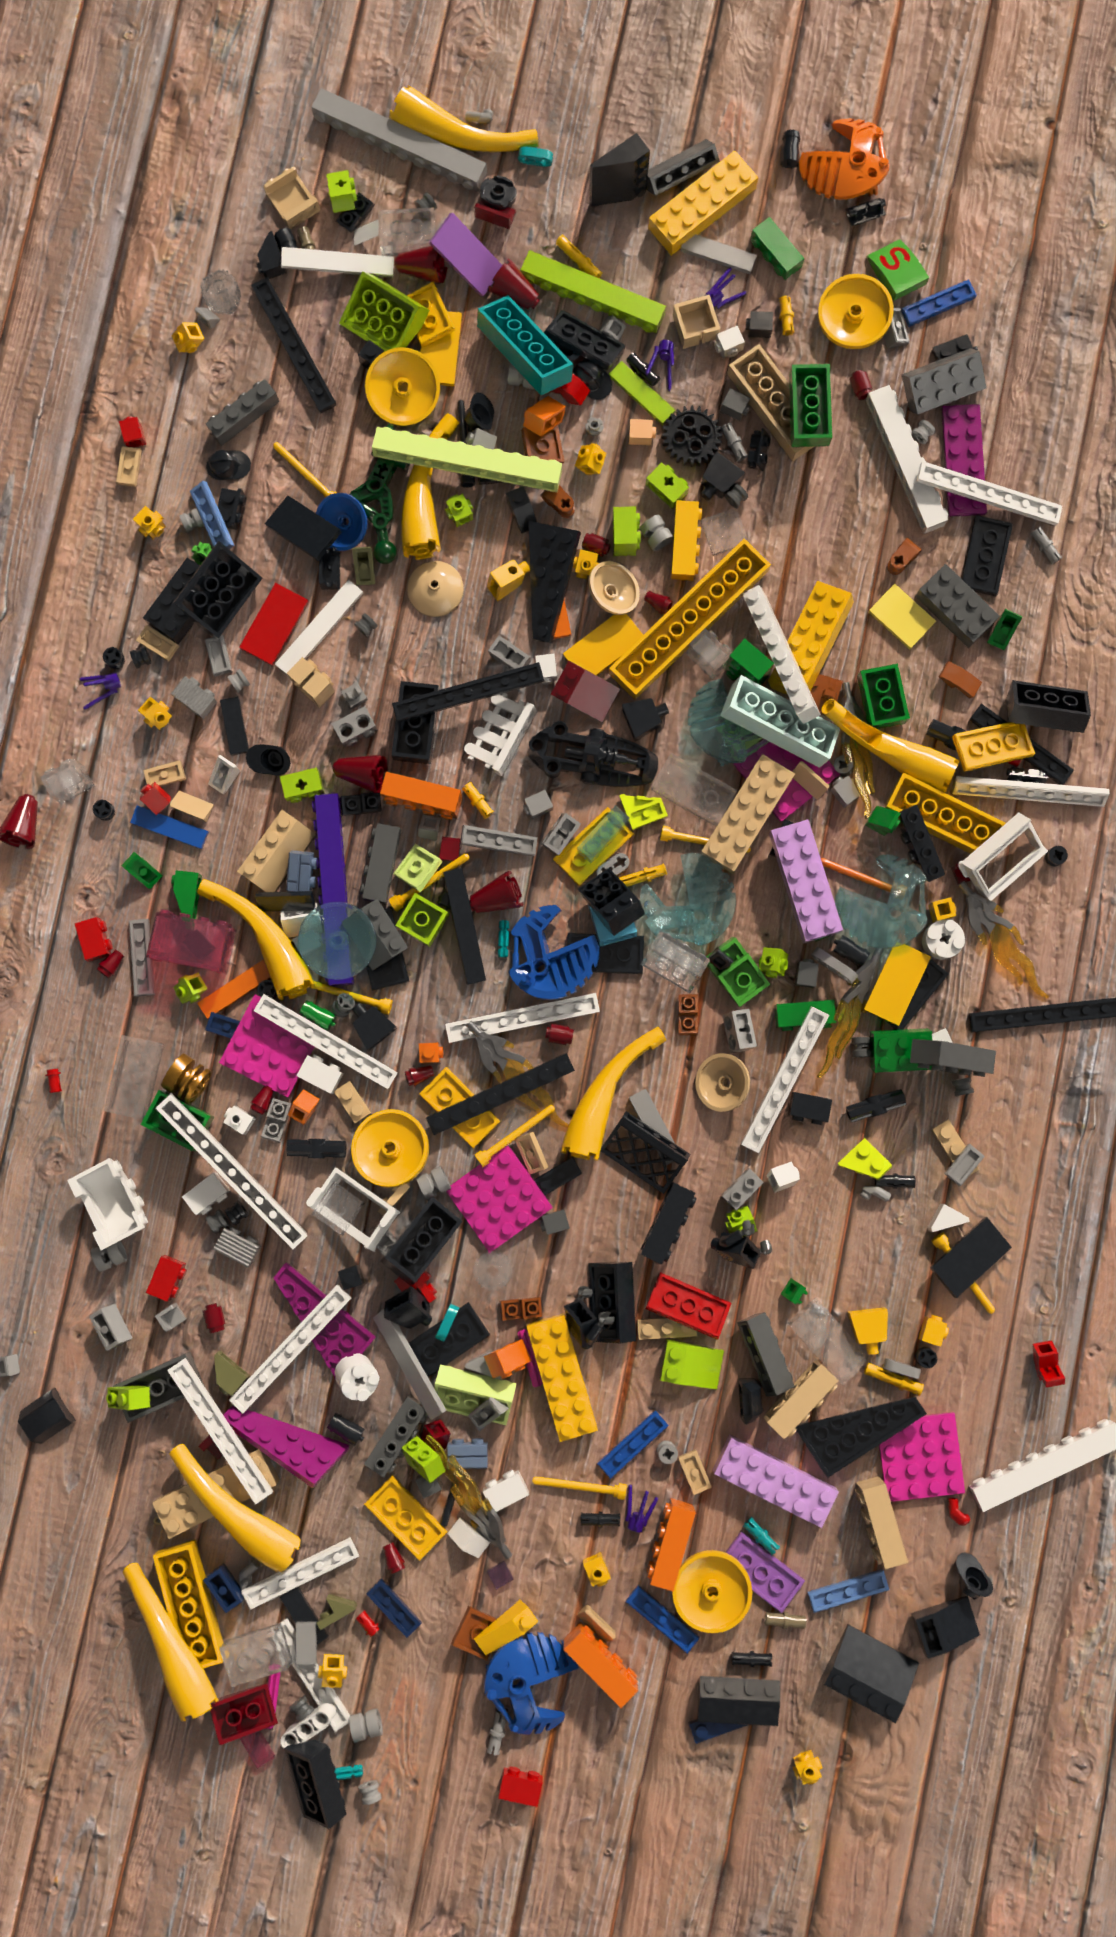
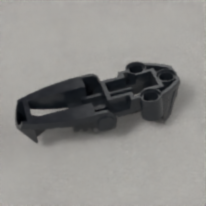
M557 721L552 727L549 726L532 736L529 741L528 757L549 778H556L561 772L571 771L581 773L580 781L584 784L632 787L650 784L658 770V757L656 754L632 741L609 735L602 729L593 728L589 730V735L587 736L568 733L567 724ZM556 728H563L565 730L562 735H557L554 731ZM539 742L543 747L540 750H535L532 747L533 744ZM548 742H567L569 745L584 747V749L566 746L564 756L582 760V762L547 756ZM617 752L641 757L634 760L627 758L626 755L617 754ZM615 763L635 765L636 769L643 771V776L614 770ZM555 764L558 769L555 772H550L547 769L548 766Z

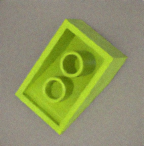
M666 1339L659 1377L660 1381L717 1389L724 1350Z

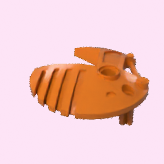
M840 119L832 123L834 130L851 140L850 153L838 151L801 153L799 171L803 181L806 178L809 189L812 190L814 188L816 194L821 195L823 193L829 199L831 196H834V199L837 200L852 199L866 193L869 196H876L878 194V185L884 180L889 171V161L886 158L882 142L884 132L873 123H865V120L861 119L855 121L854 119ZM875 141H878L879 157L872 154Z

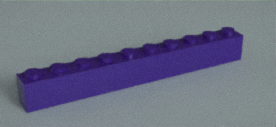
M338 793L315 795V801H312V810L316 812V820H313L314 831H317L318 838H315V848L319 850V857L316 858L317 869H320L321 876H318V887H322V895H319V904L323 906V914H320L321 925H324L325 933H322V943L326 944V952H323L324 963H327L328 971H325V981L329 982L330 986L354 985L351 938L342 923L343 920L349 917L340 796Z

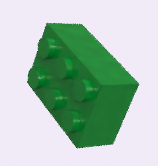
M744 638L729 655L724 671L733 681L742 675L762 685L768 678L774 662Z
M898 663L861 670L857 675L867 724L876 729L906 724L910 717Z
M928 1028L870 1031L871 1070L875 1073L932 1069V1066H930V1069L918 1068L916 1063H910L912 1040H932V1031Z
M158 1090L140 1125L190 1151H197L156 1109L170 1094L164 1090ZM175 1096L208 1130L214 1116L193 1105H188Z

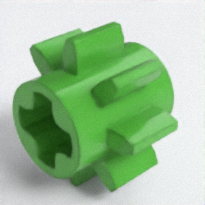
M199 542L198 546L194 545L191 550L194 553L191 558L198 565H201L213 549L209 543Z

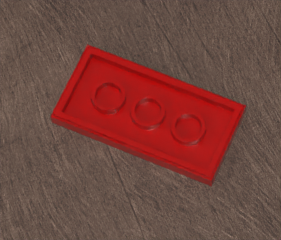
M275 583L239 648L273 666L307 607L309 600Z
M660 1272L645 1309L718 1340L732 1303Z

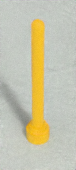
M278 442L273 444V448L325 498L337 493L329 491Z
M662 826L660 841L666 842L675 839L706 845L709 838L674 832V829H670L668 826Z
M461 855L434 873L423 890L443 877L442 872L454 870L468 861L469 855ZM412 888L403 895H394L389 899V902L394 910L398 912L404 908L403 905L406 904V901L412 898L414 893L418 894L419 891Z
M314 981V989L337 996L342 993L349 994L354 1001L377 1007L383 1014L389 1015L393 1000L387 998L377 1000Z
M549 1105L487 1151L480 1150L474 1156L481 1166L485 1167L489 1164V1160H491L494 1154L553 1113L555 1107Z
M944 1232L931 1240L933 1245L940 1250L942 1249L944 1253L950 1249L948 1237ZM974 1282L970 1289L989 1314L994 1313V1307L976 1282Z
M537 1476L532 1479L535 1485L614 1495L613 1497H617L619 1500H625L627 1484L622 1483L614 1487Z

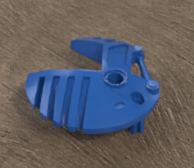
M547 905L539 907L541 911H530L529 917L523 916L513 927L511 933L514 936V952L512 954V968L509 974L515 984L527 994L539 999L556 1000L567 997L568 991L574 994L577 992L576 987L578 985L580 988L585 985L584 979L586 976L588 980L592 977V965L594 963L596 968L599 959V945L595 935H592L550 953L544 930L562 910L557 905ZM519 938L522 939L527 957V962L519 965L518 953ZM541 965H545L544 971L538 972V968Z
M537 1632L538 1636H533V1633H526L527 1637L520 1636L505 1644L494 1654L490 1663L485 1666L484 1693L509 1723L510 1731L519 1734L530 1735L533 1729H535V1734L542 1733L544 1728L546 1731L551 1730L563 1722L565 1718L564 1712L536 1707L529 1686L579 1669L578 1664L564 1651V1641L561 1640V1643H559L555 1636L548 1634L549 1637H545L542 1632ZM520 1679L518 1684L512 1685L514 1680ZM509 1697L514 1713L513 1720L499 1698Z

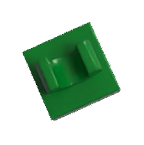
M790 1278L781 1292L782 1296L794 1304H801L802 1301L799 1300L801 1296L808 1294L806 1287Z

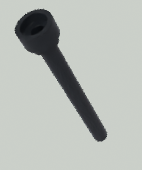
M459 400L457 407L460 442L467 444V425L464 418L465 403L463 400ZM461 474V487L470 488L475 486V476Z

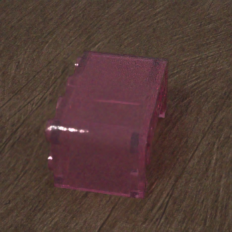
M160 909V912L155 913L146 958L227 975L237 931L232 928V924L221 920L213 923L209 922V918L198 916V919L190 918L191 915L179 913V916H177L172 911Z

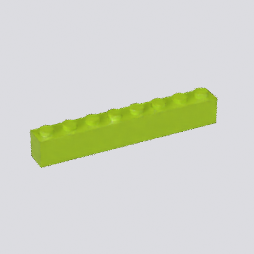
M529 250L520 269L530 284L534 283L545 291L551 290L560 297L573 299L577 304L590 306L594 311H602L609 316L613 315L631 326L641 327L648 333L653 332L657 334L665 316L666 306L531 250Z

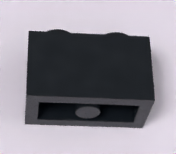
M792 1092L788 1115L792 1116V1120L803 1122L805 1118L810 1119L812 1124L823 1125V1122L829 1121L832 1099Z

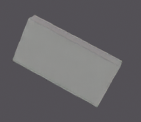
M221 635L219 638L211 637L205 639L214 677L233 672L224 635Z
M967 1144L944 1174L958 1186H961L985 1156L971 1144Z
M317 1622L296 1623V1665L317 1664Z

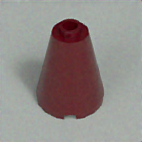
M432 246L402 252L395 258V268L398 269L399 273L437 284L444 283L447 276L448 267H444L445 259Z
M509 258L507 259V264L504 262L492 279L494 282L492 286L489 285L487 288L489 292L501 298L509 295L518 306L526 310L530 308L534 310L540 301L538 299V292Z
M381 755L339 758L333 764V772L340 779L373 793H380L384 781V772H388L386 757Z
M29 794L19 796L0 826V841L17 848L20 845H25V849L34 848L38 802L34 796Z
M507 871L470 895L469 903L471 910L476 913L523 907V902L519 901L522 894L515 877H510L512 872Z

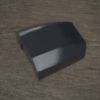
M738 1378L740 1415L743 1423L749 1424L754 1422L764 1411L761 1398L762 1385L755 1378Z
M56 1388L51 1389L22 1409L18 1419V1423L30 1442L42 1444L76 1421L62 1401Z

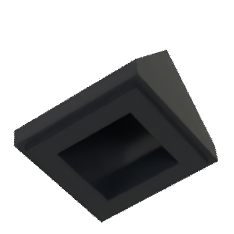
M718 946L707 959L721 972L733 963V959Z

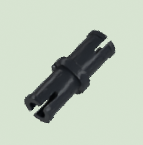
M635 352L628 356L626 362L637 371L639 377L642 376L652 387L659 382L660 377L652 369L648 375L645 374L649 365L647 362L644 363Z
M893 1173V1175H883L879 1180L875 1179V1186L877 1187L884 1186L897 1189L898 1187L915 1188L916 1178L913 1175L902 1176Z
M599 1511V1513H581V1526L594 1525L598 1526V1528L603 1526L620 1527V1513L603 1514L602 1511Z
M750 1651L749 1653L732 1652L731 1654L732 1665H749L751 1668H754V1666L772 1667V1653L765 1654Z

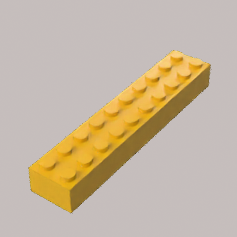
M743 539L609 668V675L636 700L743 597V593L750 590L768 573L771 564L746 539Z

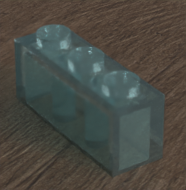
M615 805L577 847V852L589 863H592L629 823L630 817Z

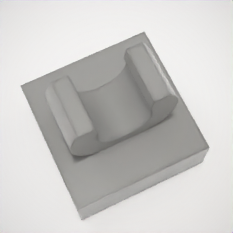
M357 682L341 692L351 709L368 700Z

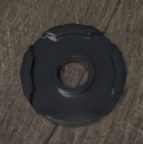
M493 176L491 179H485L481 184V200L492 209H506L512 206L516 200L517 190L514 187V183L506 177ZM495 191H501L502 193L496 194Z

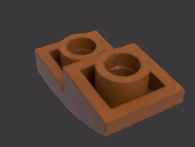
M950 661L945 664L938 676L950 688L956 687L969 699L974 698L982 684L971 673Z
M678 994V1035H698V994Z
M541 1297L499 1301L502 1321L542 1317Z

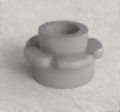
M592 417L585 424L586 431L592 436L599 435L604 428L602 426L603 422L599 418L595 419Z

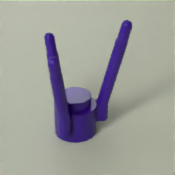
M731 267L724 272L714 286L706 293V295H710L713 307L716 306L718 309L746 295L744 291L722 301L724 296L721 290L735 278V275H731L721 286L719 285L730 273Z
M662 340L659 346H655L645 374H649L657 354L660 356V359L667 360L668 390L670 391L672 389L671 366H674V343L670 340Z
M117 673L87 676L79 679L80 681H90L83 683V686L103 683L105 689L110 690L85 705L83 709L86 710L108 696L118 693L117 688L121 687V683Z
M629 1485L625 1521L628 1522V1529L634 1532H642L643 1527L647 1525L658 1498H654L644 1517L643 1511L649 1494L648 1491H645L639 1512H633L632 1515V1485Z

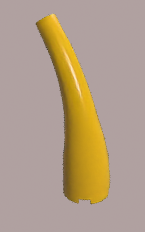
M410 85L407 88L403 87L394 100L396 103L395 110H390L389 113L391 120L445 145L480 152L518 151L521 147L535 148L539 146L536 129L523 130L517 133H497L474 128L449 114Z
M446 413L429 437L447 440L456 430L459 422L455 417ZM413 465L409 476L401 518V541L403 555L406 558L412 555L415 556L416 560L434 557L433 552H440L441 550L430 482L433 468Z
M829 699L823 704L821 712L864 748L900 773H906L946 793L955 770L959 765V759L930 747L884 733L857 718L834 699Z
M202 880L198 888V895L213 902L216 900L226 905L251 926L279 1000H283V996H288L289 1000L300 997L307 993L306 989L308 987L314 989V981L303 958L282 929L267 914L232 890L209 880Z
M658 1026L626 1046L597 1075L586 1090L570 1120L560 1152L566 1154V1150L571 1152V1156L590 1160V1156H593L594 1161L599 1160L617 1082L639 1056L649 1049L654 1050L667 1041Z
M184 1444L173 1448L169 1455L195 1495L229 1534L251 1556L273 1571L283 1572L294 1560L290 1557L294 1548L299 1550L300 1538L273 1520L241 1504L225 1492L207 1475Z
M131 1563L124 1568L123 1575L150 1633L166 1689L180 1720L186 1721V1716L189 1715L194 1719L212 1708L210 1703L212 1701L217 1703L218 1698L202 1665L179 1634L138 1563Z

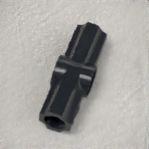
M933 719L926 735L943 742L946 747L957 751L952 736L966 731L960 727H951Z
M902 1089L883 1095L878 1094L866 1098L865 1101L846 1106V1113L850 1122H856L907 1105L906 1098Z
M291 1139L287 1140L286 1152L287 1156L345 1158L347 1145L346 1141Z

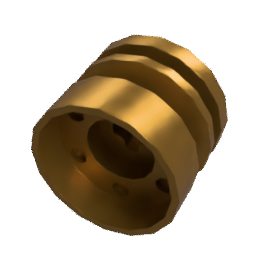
M183 1053L167 1071L162 1080L161 1087L172 1094L180 1089L178 1098L180 1100L185 1098L184 1102L191 1105L206 1089L212 1071L207 1068L204 1070L202 1064L193 1070L195 1060Z

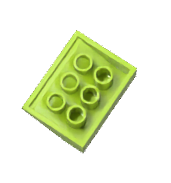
M362 271L339 324L365 341L370 340L385 352L393 348H406L422 328L430 310L375 275Z

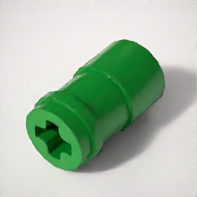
M307 1000L299 1012L300 1016L326 1031L331 1026L334 1027L336 1025V1022H334L336 1015L325 1008L315 1005L312 1001Z

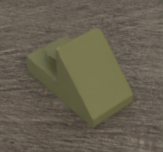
M352 548L356 585L375 584L372 548Z
M328 1594L326 1599L332 1611L327 1609L319 1615L320 1618L317 1621L319 1629L322 1630L353 1612L357 1607V1603L346 1598Z

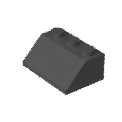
M378 899L362 907L342 921L372 971L403 953L408 948Z

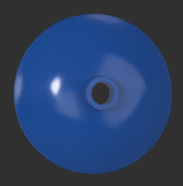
M334 493L324 498L319 504L316 514L339 528L342 532L330 548L335 547L337 551L355 548L362 542L367 531V516L363 506L355 497L346 493Z

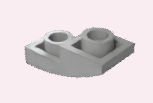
M272 1099L261 1135L262 1138L278 1143L281 1142L291 1103Z

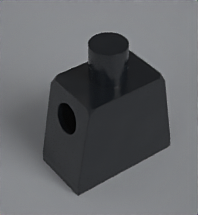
M716 451L702 477L701 484L705 489L702 491L701 496L710 501L714 494L721 499L724 498L725 493L731 491L735 484H739L743 480L745 472Z
M652 698L624 703L621 708L634 742L659 728L662 724L660 717L669 714L666 703L655 706Z
M359 1003L352 1009L358 1017L352 1024L368 1051L397 1029V1026L374 1006L367 1011L363 1004Z
M411 1286L385 1301L384 1318L408 1329L420 1323L428 1326L432 1321V1316L429 1315L430 1303Z

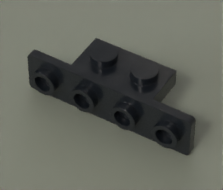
M913 805L900 811V817L904 824V827L901 828L902 834L900 836L903 843L908 846V856L911 862L921 866L927 882L944 876V869L918 806Z

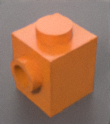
M419 1043V1059L421 1064L441 1063L440 1058H444L443 1047H440V1043Z
M303 1089L292 1103L288 1116L305 1125L315 1112L320 1099Z

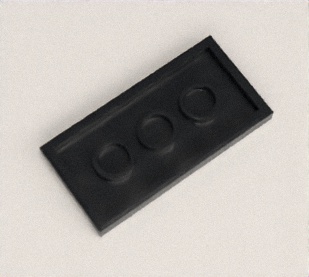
M563 310L560 311L544 332L548 338L606 370L612 367L626 347L623 343Z
M289 495L264 523L269 529L317 561L322 558L342 533L339 528Z
M976 515L962 574V580L975 592L992 596L998 595L1013 523Z
M392 908L384 909L395 926ZM403 953L373 971L365 960L372 991L410 982Z
M568 933L567 946L592 935H595L597 939V935ZM637 936L599 946L598 963L596 968L593 963L592 972L642 975L644 936Z
M930 958L900 1025L896 1026L888 1021L886 1022L896 1030H903L949 973Z
M984 1217L939 1258L930 1269L952 1296L958 1298L1012 1247L988 1217Z
M469 1302L459 1308L444 1342L435 1338L443 1319L409 1342L427 1377L438 1371L440 1365H447L490 1335Z

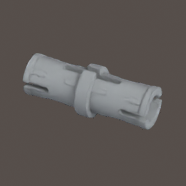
M727 423L728 426H722L721 430L728 441V447L732 449L737 462L742 461L741 458L744 460L748 455L732 423Z
M1041 527L1031 533V536L1040 547L1039 550L1044 552L1052 565L1062 558L1055 549L1054 542L1049 540Z
M498 1710L495 1712L493 1727L490 1728L489 1733L491 1737L487 1752L492 1754L493 1747L495 1746L493 1755H499L501 1741L505 1737L506 1719L503 1715L500 1719L501 1712Z

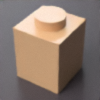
M630 419V445H651L652 439L656 438V427H652L653 420Z

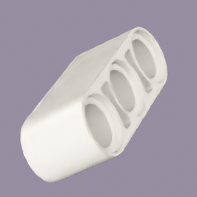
M328 1703L321 1704L305 1719L290 1725L281 1737L282 1747L285 1748L289 1745L306 1742L324 1730L335 1715L334 1708ZM320 1714H324L327 1719L322 1718ZM304 1724L309 1725L311 1729H307ZM289 1735H292L295 1740H292Z

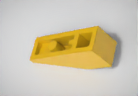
M519 1600L476 1636L474 1640L483 1653L487 1655L524 1635L538 1620L522 1600Z

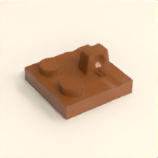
M558 426L542 436L537 435L526 427L522 428L521 434L525 456H537L540 459L556 460L559 463H564Z
M819 674L811 689V694L820 714L825 716L821 712L823 704L829 699L838 700L843 681Z
M468 1606L451 1641L452 1646L487 1661L490 1653L485 1655L474 1638L497 1618Z

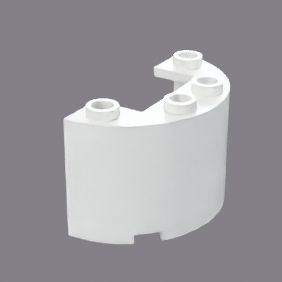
M108 1158L67 1180L75 1198L82 1199L97 1230L93 1232V1236L100 1250H104L140 1231L148 1223L142 1208L145 1206L140 1196H137L134 1190L136 1185L131 1178H127L118 1160L114 1161Z

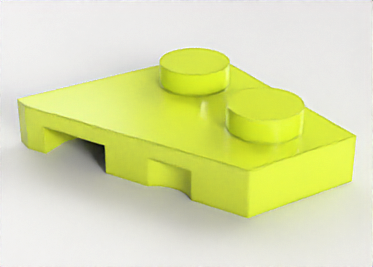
M619 795L632 830L668 817L661 798Z
M865 1138L838 1162V1165L842 1168L845 1167L877 1180L893 1167Z

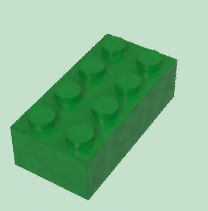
M830 364L792 365L789 372L791 447L829 446L832 440Z

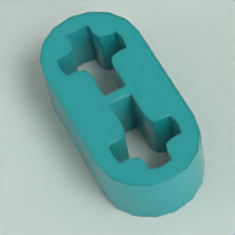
M521 147L519 149L518 161L528 165L549 167L553 162V153L547 149Z
M450 1304L435 1338L443 1342L445 1341L460 1307Z

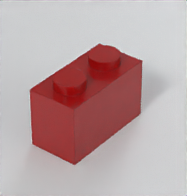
M94 917L75 923L86 961H95L111 954L113 947L110 939L106 937L107 926L104 920L102 921V919Z
M167 1255L161 1256L146 1293L167 1302L172 1300V1298L175 1299L179 1291L177 1285L180 1280L184 1279L187 1269H185L186 1263Z
M504 1767L498 1799L538 1807L543 1776L536 1771L523 1772L517 1767Z

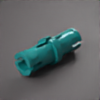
M752 1517L747 1520V1523H744L743 1527L753 1535L755 1541L760 1543L770 1555H773L776 1552L775 1550L780 1548L768 1535V1531L766 1529L763 1530Z

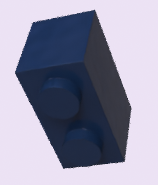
M225 1563L204 1578V1582L225 1613L244 1600L238 1582Z

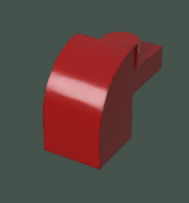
M572 373L571 382L550 392L561 394L569 404L581 406L590 389L580 378Z
M424 1271L416 1283L411 1286L414 1289L419 1288L428 1302L431 1303L437 1298V1290L431 1283L427 1284L426 1281L432 1276L427 1271ZM400 1277L394 1280L401 1292L411 1287Z
M1052 1340L1034 1343L1033 1359L1039 1380L1043 1381L1046 1388L1064 1385L1065 1377L1059 1367L1058 1351Z

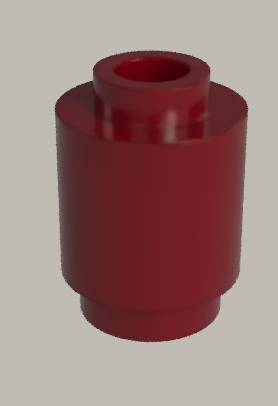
M857 370L851 374L852 376L849 378L855 397L858 400H865L873 388L867 372Z
M586 533L582 542V548H585V551L597 553L600 557H603L604 554L607 555L611 547L609 539L594 533Z
M551 1024V1027H547L545 1038L549 1039L548 1043L566 1046L567 1044H572L574 1029H569L570 1027Z
M217 1303L206 1305V1309L202 1311L206 1329H209V1333L224 1330V1324L226 1323L222 1306H217Z

